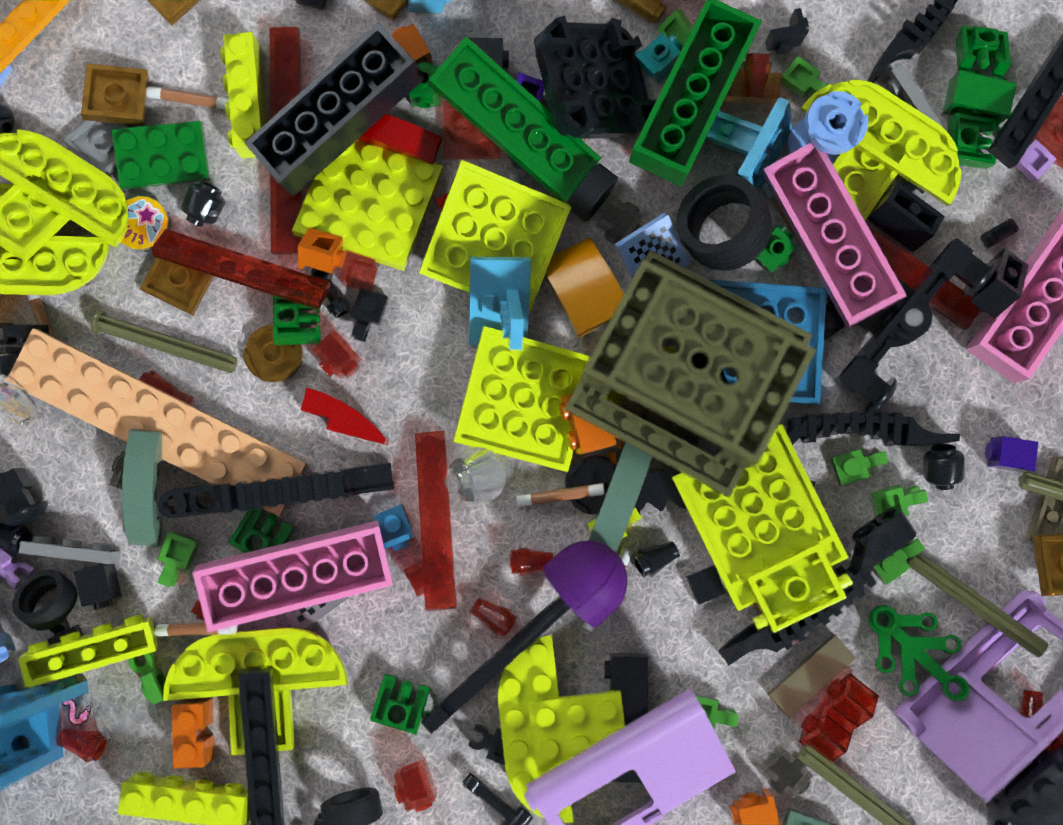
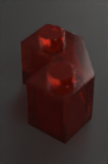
M851 673L841 680L835 679L827 688V694L815 710L808 714L801 723L803 730L798 742L803 746L806 744L811 745L831 762L847 753L853 730L873 718L879 698L877 693Z

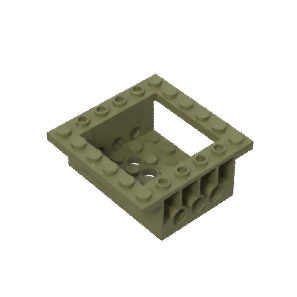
M650 250L645 260L643 259L613 314L564 410L722 495L730 497L744 469L759 464L816 351L815 348L808 345L812 334ZM672 338L677 341L679 350L676 354L671 355L663 351L661 344L664 339ZM701 353L707 358L708 364L705 369L698 370L692 366L690 359L693 354ZM729 368L735 372L736 382L733 385H726L720 380L721 369ZM610 389H613L719 445L715 455L712 456L608 401L605 399Z

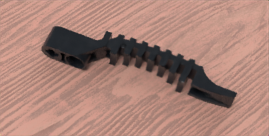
M934 0V4H930L926 8L924 15L920 12L918 13L914 23L907 19L903 23L902 29L898 31L895 35L896 37L877 61L867 81L875 83L891 63L904 59L910 60L916 53L919 55L948 18L947 16L954 9V5L958 0Z
M837 412L831 415H806L802 417V421L801 417L787 419L788 431L786 433L792 445L799 438H802V443L816 442V438L858 433L860 436L872 435V439L876 440L885 439V446H927L960 441V434L929 432L922 428L913 417H905L903 413L898 412L888 414V412H878L875 414L874 412H863L860 414L859 412L846 414Z
M391 463L339 469V472L327 470L324 471V474H319L318 472L310 473V476L300 474L294 478L285 476L278 480L269 478L262 482L260 479L253 480L251 483L242 481L233 485L227 483L177 488L164 493L160 497L158 508L165 517L179 518L218 512L228 513L237 509L245 511L249 508L261 509L264 506L277 507L279 504L293 505L294 502H300L301 504L308 503L310 500L316 502L323 501L325 498L331 500L338 499L339 496L349 497L364 493L394 490ZM206 491L212 495V506L204 507L199 503L198 496L200 492ZM173 496L175 500H181L182 503L181 506L176 508V511L174 506L168 505V501L173 499Z
M900 507L887 509L853 533L852 539L855 542L850 567L845 569L840 565L835 569L839 576L847 573L853 584L843 589L846 595L845 599L771 635L766 626L757 630L754 623L750 624L718 650L727 665H731L754 650L767 649L777 653L784 647L786 650L792 648V642L796 640L799 642L806 639V633H815L818 631V625L822 623L825 626L830 622L829 617L840 615L842 607L846 606L848 608L853 605L852 600L856 596L858 598L864 596L865 584L870 588L877 584L871 575L872 568L916 537L917 533Z

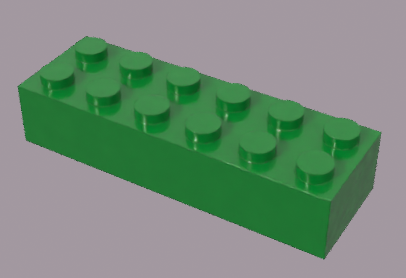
M718 0L705 1L632 149L629 163L677 186H683L762 23L761 20Z

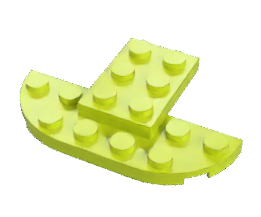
M849 80L823 87L814 93L801 107L800 110L806 114L815 100L834 91L849 93L862 104L860 108L863 110L864 115L867 114L868 118L867 132L861 142L854 148L839 154L833 162V166L864 221L897 174L944 205L948 206L952 203L961 180V169L956 152L958 149L955 142L941 125L888 90L872 82Z
M17 129V133H0V175L15 184L0 197L1 247L26 262L69 220L74 221L115 248L121 243L128 228V207L124 193L111 177L41 134Z
M0 183V197L15 184ZM52 236L26 262L0 246V294L57 295L76 290L90 282L100 272L108 257L110 244L99 237Z
M296 627L237 631L235 634L210 635L187 647L176 662L172 664L164 684L163 701L228 695L231 755H243L245 750L238 673L241 669L272 668L279 751H288L295 748L291 690L347 685L349 682L342 658L336 649L322 636Z
M552 634L538 637L503 670L498 689V706L506 774L517 798L526 808L532 811L524 796V793L528 791L526 784L625 726L621 691L615 690L559 697ZM572 804L559 812V816L564 823H574ZM538 809L532 811L534 814L544 818Z

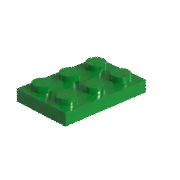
M201 121L112 129L119 187L122 190L210 180L204 128Z

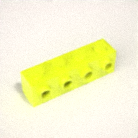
M253 32L223 35L224 46L220 47V54L223 64H226V74H223V85L225 91L228 92L229 102H225V111L228 120H231V130L227 131L230 147L234 148L241 158L256 157L246 146L245 142L267 123L261 46Z
M143 614L124 619L125 624L112 627L111 623H106L92 628L93 633L80 636V632H74L61 636V642L48 645L47 641H41L27 646L28 651L18 657L25 688L155 652L159 643L155 635L152 616L143 618Z
M136 772L133 776L122 782L117 813L120 815L201 825H245L250 820L248 788L240 783L222 785L214 784V781L208 779L184 780L183 777L176 775L157 777L153 776L154 774L150 772Z

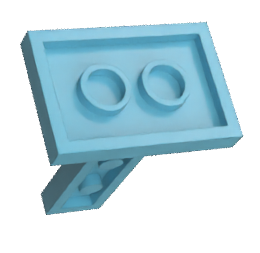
M779 97L763 127L719 111L706 136L705 141L746 156L737 175L753 184L758 191H760L765 182L763 169L776 162L793 128L790 100Z
M470 256L469 345H478L482 327L486 326L502 331L503 339H508L510 350H522L523 337L528 338L530 258Z

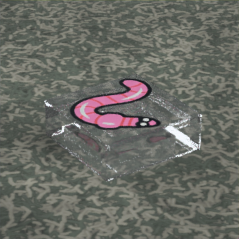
M95 692L85 693L61 703L65 729L99 722Z

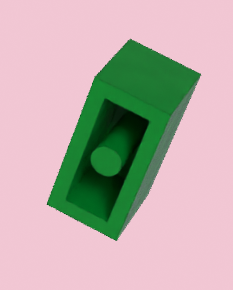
M959 70L949 81L943 113L950 115L961 113L999 119V126L1011 114L1017 83L1007 81L1006 78L1000 76L989 77L980 75L974 70Z

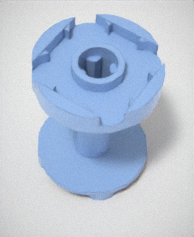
M842 91L830 92L828 95L819 97L809 107L805 118L795 124L790 131L787 141L788 155L812 143L818 150L826 153L833 164L839 154L854 148L861 142L867 132L868 118L867 114L864 115L863 110L860 108L862 105L860 101L853 95Z

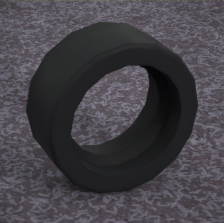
M601 163L597 164L573 193L568 202L571 206L570 211L587 222L606 201L617 184L618 176Z
M53 569L39 571L23 582L15 593L12 602V612L17 619L31 629L37 631L51 629L68 617L74 608L78 597L77 588L59 571ZM56 588L50 602L34 612L39 599L48 591Z
M370 787L340 793L327 799L320 806L324 825H370L379 820L383 815L379 791L376 788Z

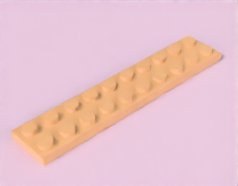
M32 328L8 376L28 394L126 442L131 429L162 432V460L211 484L230 483V485L242 481L251 483L253 480L260 479L262 482L269 478L278 480L285 476L294 478L296 475L302 474L307 465V462L39 329ZM9 379L6 380V383L22 390ZM279 504L277 507L264 506L263 508L279 517L286 505Z

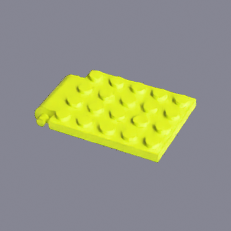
M782 424L777 426L759 464L744 469L730 497L722 495L681 472L671 477L736 610L739 611L757 603L762 613L752 619L757 630L768 625L770 630L775 633L846 598L843 589L852 585V580L847 573L836 577L831 566L849 557Z

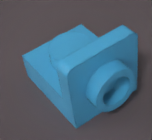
M403 504L374 515L375 520L379 522L385 549L392 547L394 552L411 546L409 540L415 538V534Z

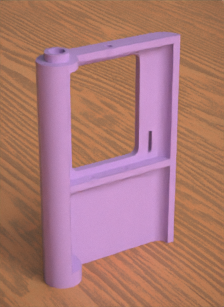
M1022 590L1001 609L1032 632L1040 627L1045 628L1063 641V621L1045 608L1046 601L1036 591L1031 590L1028 592ZM988 622L957 653H954L941 665L950 676L958 675L968 682L970 691L964 700L951 701L947 699L941 691V684L930 675L919 686L917 694L908 696L892 711L897 719L986 802L996 795L1063 731V688L1031 718H1025L982 682L984 677L1019 646V644ZM953 682L949 684L948 689L950 693L957 694L959 691L957 684Z
M691 688L529 782L526 784L528 791L524 793V796L532 811L538 809L549 825H565L559 816L561 810L625 772L635 770L652 798L647 804L611 825H651L662 819L666 813L709 789L736 771L701 704Z

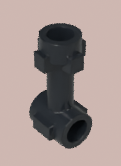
M312 268L310 279L314 285L322 287L330 302L326 307L329 313L333 314L335 318L347 314L350 311L348 306L350 303L346 296L340 298L332 283L333 272L331 274Z

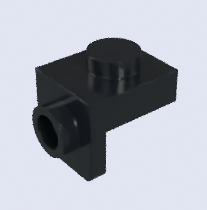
M801 8L794 9L789 19L790 26L770 30L765 40L767 52L776 51L782 54L791 51L794 47L801 46L809 32L808 20L806 17H803Z

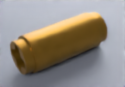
M616 0L649 23L652 22L655 25L667 8L660 0Z

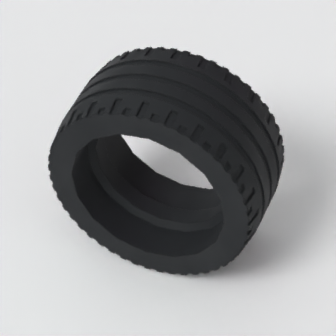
M731 174L712 176L694 186L682 200L676 219L679 237L692 257L703 266L717 271L736 270L751 263L763 252L772 232L770 211L761 193L745 178ZM731 203L745 204L750 207L748 222L740 233L733 238L718 244L700 241L699 234L703 222L717 208Z

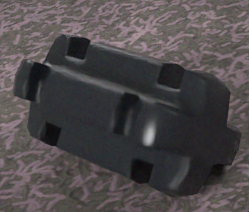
M1008 219L983 233L980 239L985 247L990 248L1018 232L1019 227L1015 220Z

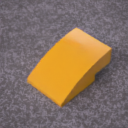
M589 237L552 256L545 273V278L577 338L608 324L622 300L624 292L591 238Z

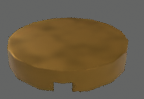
M273 324L258 328L250 335L243 355L247 368L254 376L265 382L278 383L288 380L296 374L302 364L304 352L302 344L274 345Z

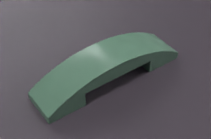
M131 429L129 431L122 479L123 519L129 544L160 546L161 517H157V464L162 461V432L139 429Z
M624 443L619 461L588 541L600 542L617 552L650 466L651 456Z

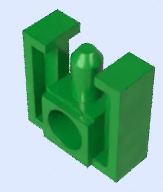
M962 25L955 38L957 70H970L975 60H977L979 68L986 69L993 57L994 69L991 74L1003 77L1011 65L1008 32L980 26L970 27Z
M956 113L948 118L947 132L957 146L958 151L956 152L960 166L988 169L996 164V158L992 154L975 151L978 149H989L993 141L991 138L979 137V133H985V135L990 136L998 131L999 119Z
M319 294L273 295L274 345L321 344L320 325H317L320 322V316L316 313L299 314V311L316 310V313H320ZM284 318H292V319H293V320H291V321H289V322L281 321V320L284 319ZM300 325H316V328H300Z
M249 508L228 543L247 553L255 551L251 545V540L255 535L262 538V549L287 543L297 527L288 521H283L275 537H272L270 533L278 522L277 516L274 514L268 515L261 527L258 528L255 525L266 510L264 508Z
M384 674L370 721L417 735L431 687L419 684L414 703L410 704L408 700L412 690L411 681H403L397 698L393 699L391 694L397 677ZM394 705H400L405 709L406 717L404 721L395 722L391 719L390 710Z

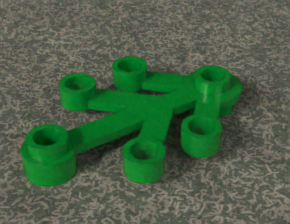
M887 605L876 606L870 611L868 615L869 626L878 634L879 656L875 660V666L879 672L889 673L895 669L896 663L894 658L891 657V637L900 644L902 679L898 683V689L901 694L913 696L919 691V684L915 680V659L941 684V691L947 699L961 701L968 696L970 691L968 682L961 676H950L923 650H943L947 654L957 653L962 646L960 639L955 635H947L943 638L911 637L900 628L919 627L922 631L926 632L934 630L938 625V620L934 614L926 612L921 615H898L892 607ZM880 615L888 618L887 626L879 624L878 617ZM925 616L932 620V626L929 628L925 627L922 623V619ZM947 639L955 641L956 647L954 650L946 647ZM882 658L890 661L891 665L888 670L880 666ZM905 681L912 682L914 689L911 693L904 690L903 684ZM952 682L957 684L959 688L958 693L955 695L950 693L948 689L949 684Z

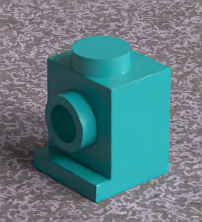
M661 33L642 52L638 51L635 56L639 65L659 85L670 74L683 47L675 36L671 35L667 38Z

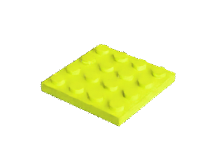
M356 140L313 179L292 228L293 235L303 238L310 227L343 237L342 249L346 253L404 271L441 178L443 166L436 163L432 165Z
M461 160L418 273L470 293V256L530 258V314L571 206Z
M483 326L452 442L568 472L573 450L570 449L567 441V433L571 431L569 420L563 421L559 404L562 403L561 397L573 394L591 356L523 337L522 350H510L508 339H503L502 331Z

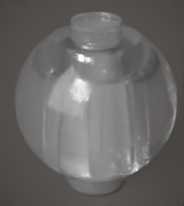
M467 447L458 452L451 460L447 476L445 477V484L447 490L461 502L472 506L486 505L498 498L504 490L506 478L512 476V465L507 456H499L488 448Z

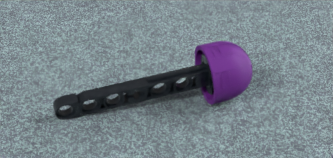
M579 541L568 545L543 567V572L559 595L437 705L431 714H428L420 722L427 731L432 734L570 608L583 621L594 628L609 617L622 603L627 591V572L619 555L610 547L600 542Z

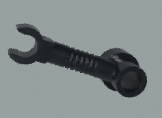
M471 772L463 781V785L469 791L480 797L505 818L501 825H529L534 817L523 807L519 806L515 811Z

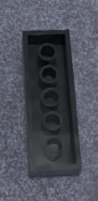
M378 22L251 136L245 144L273 178L294 197L419 85L425 77L411 56Z

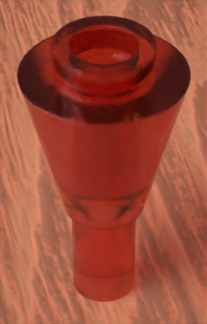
M154 369L149 373L144 372L140 377V380L190 405L194 399L193 396L177 390L173 384Z

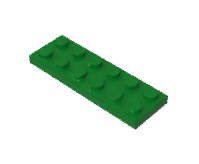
M467 36L427 82L442 98L552 195L564 203L575 192L586 175L601 160V157L580 138L559 134L551 112Z

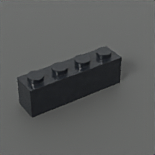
M610 653V661L604 660V679H609V691H621L626 726L648 713V656L644 653ZM629 770L610 781L643 783L635 770Z

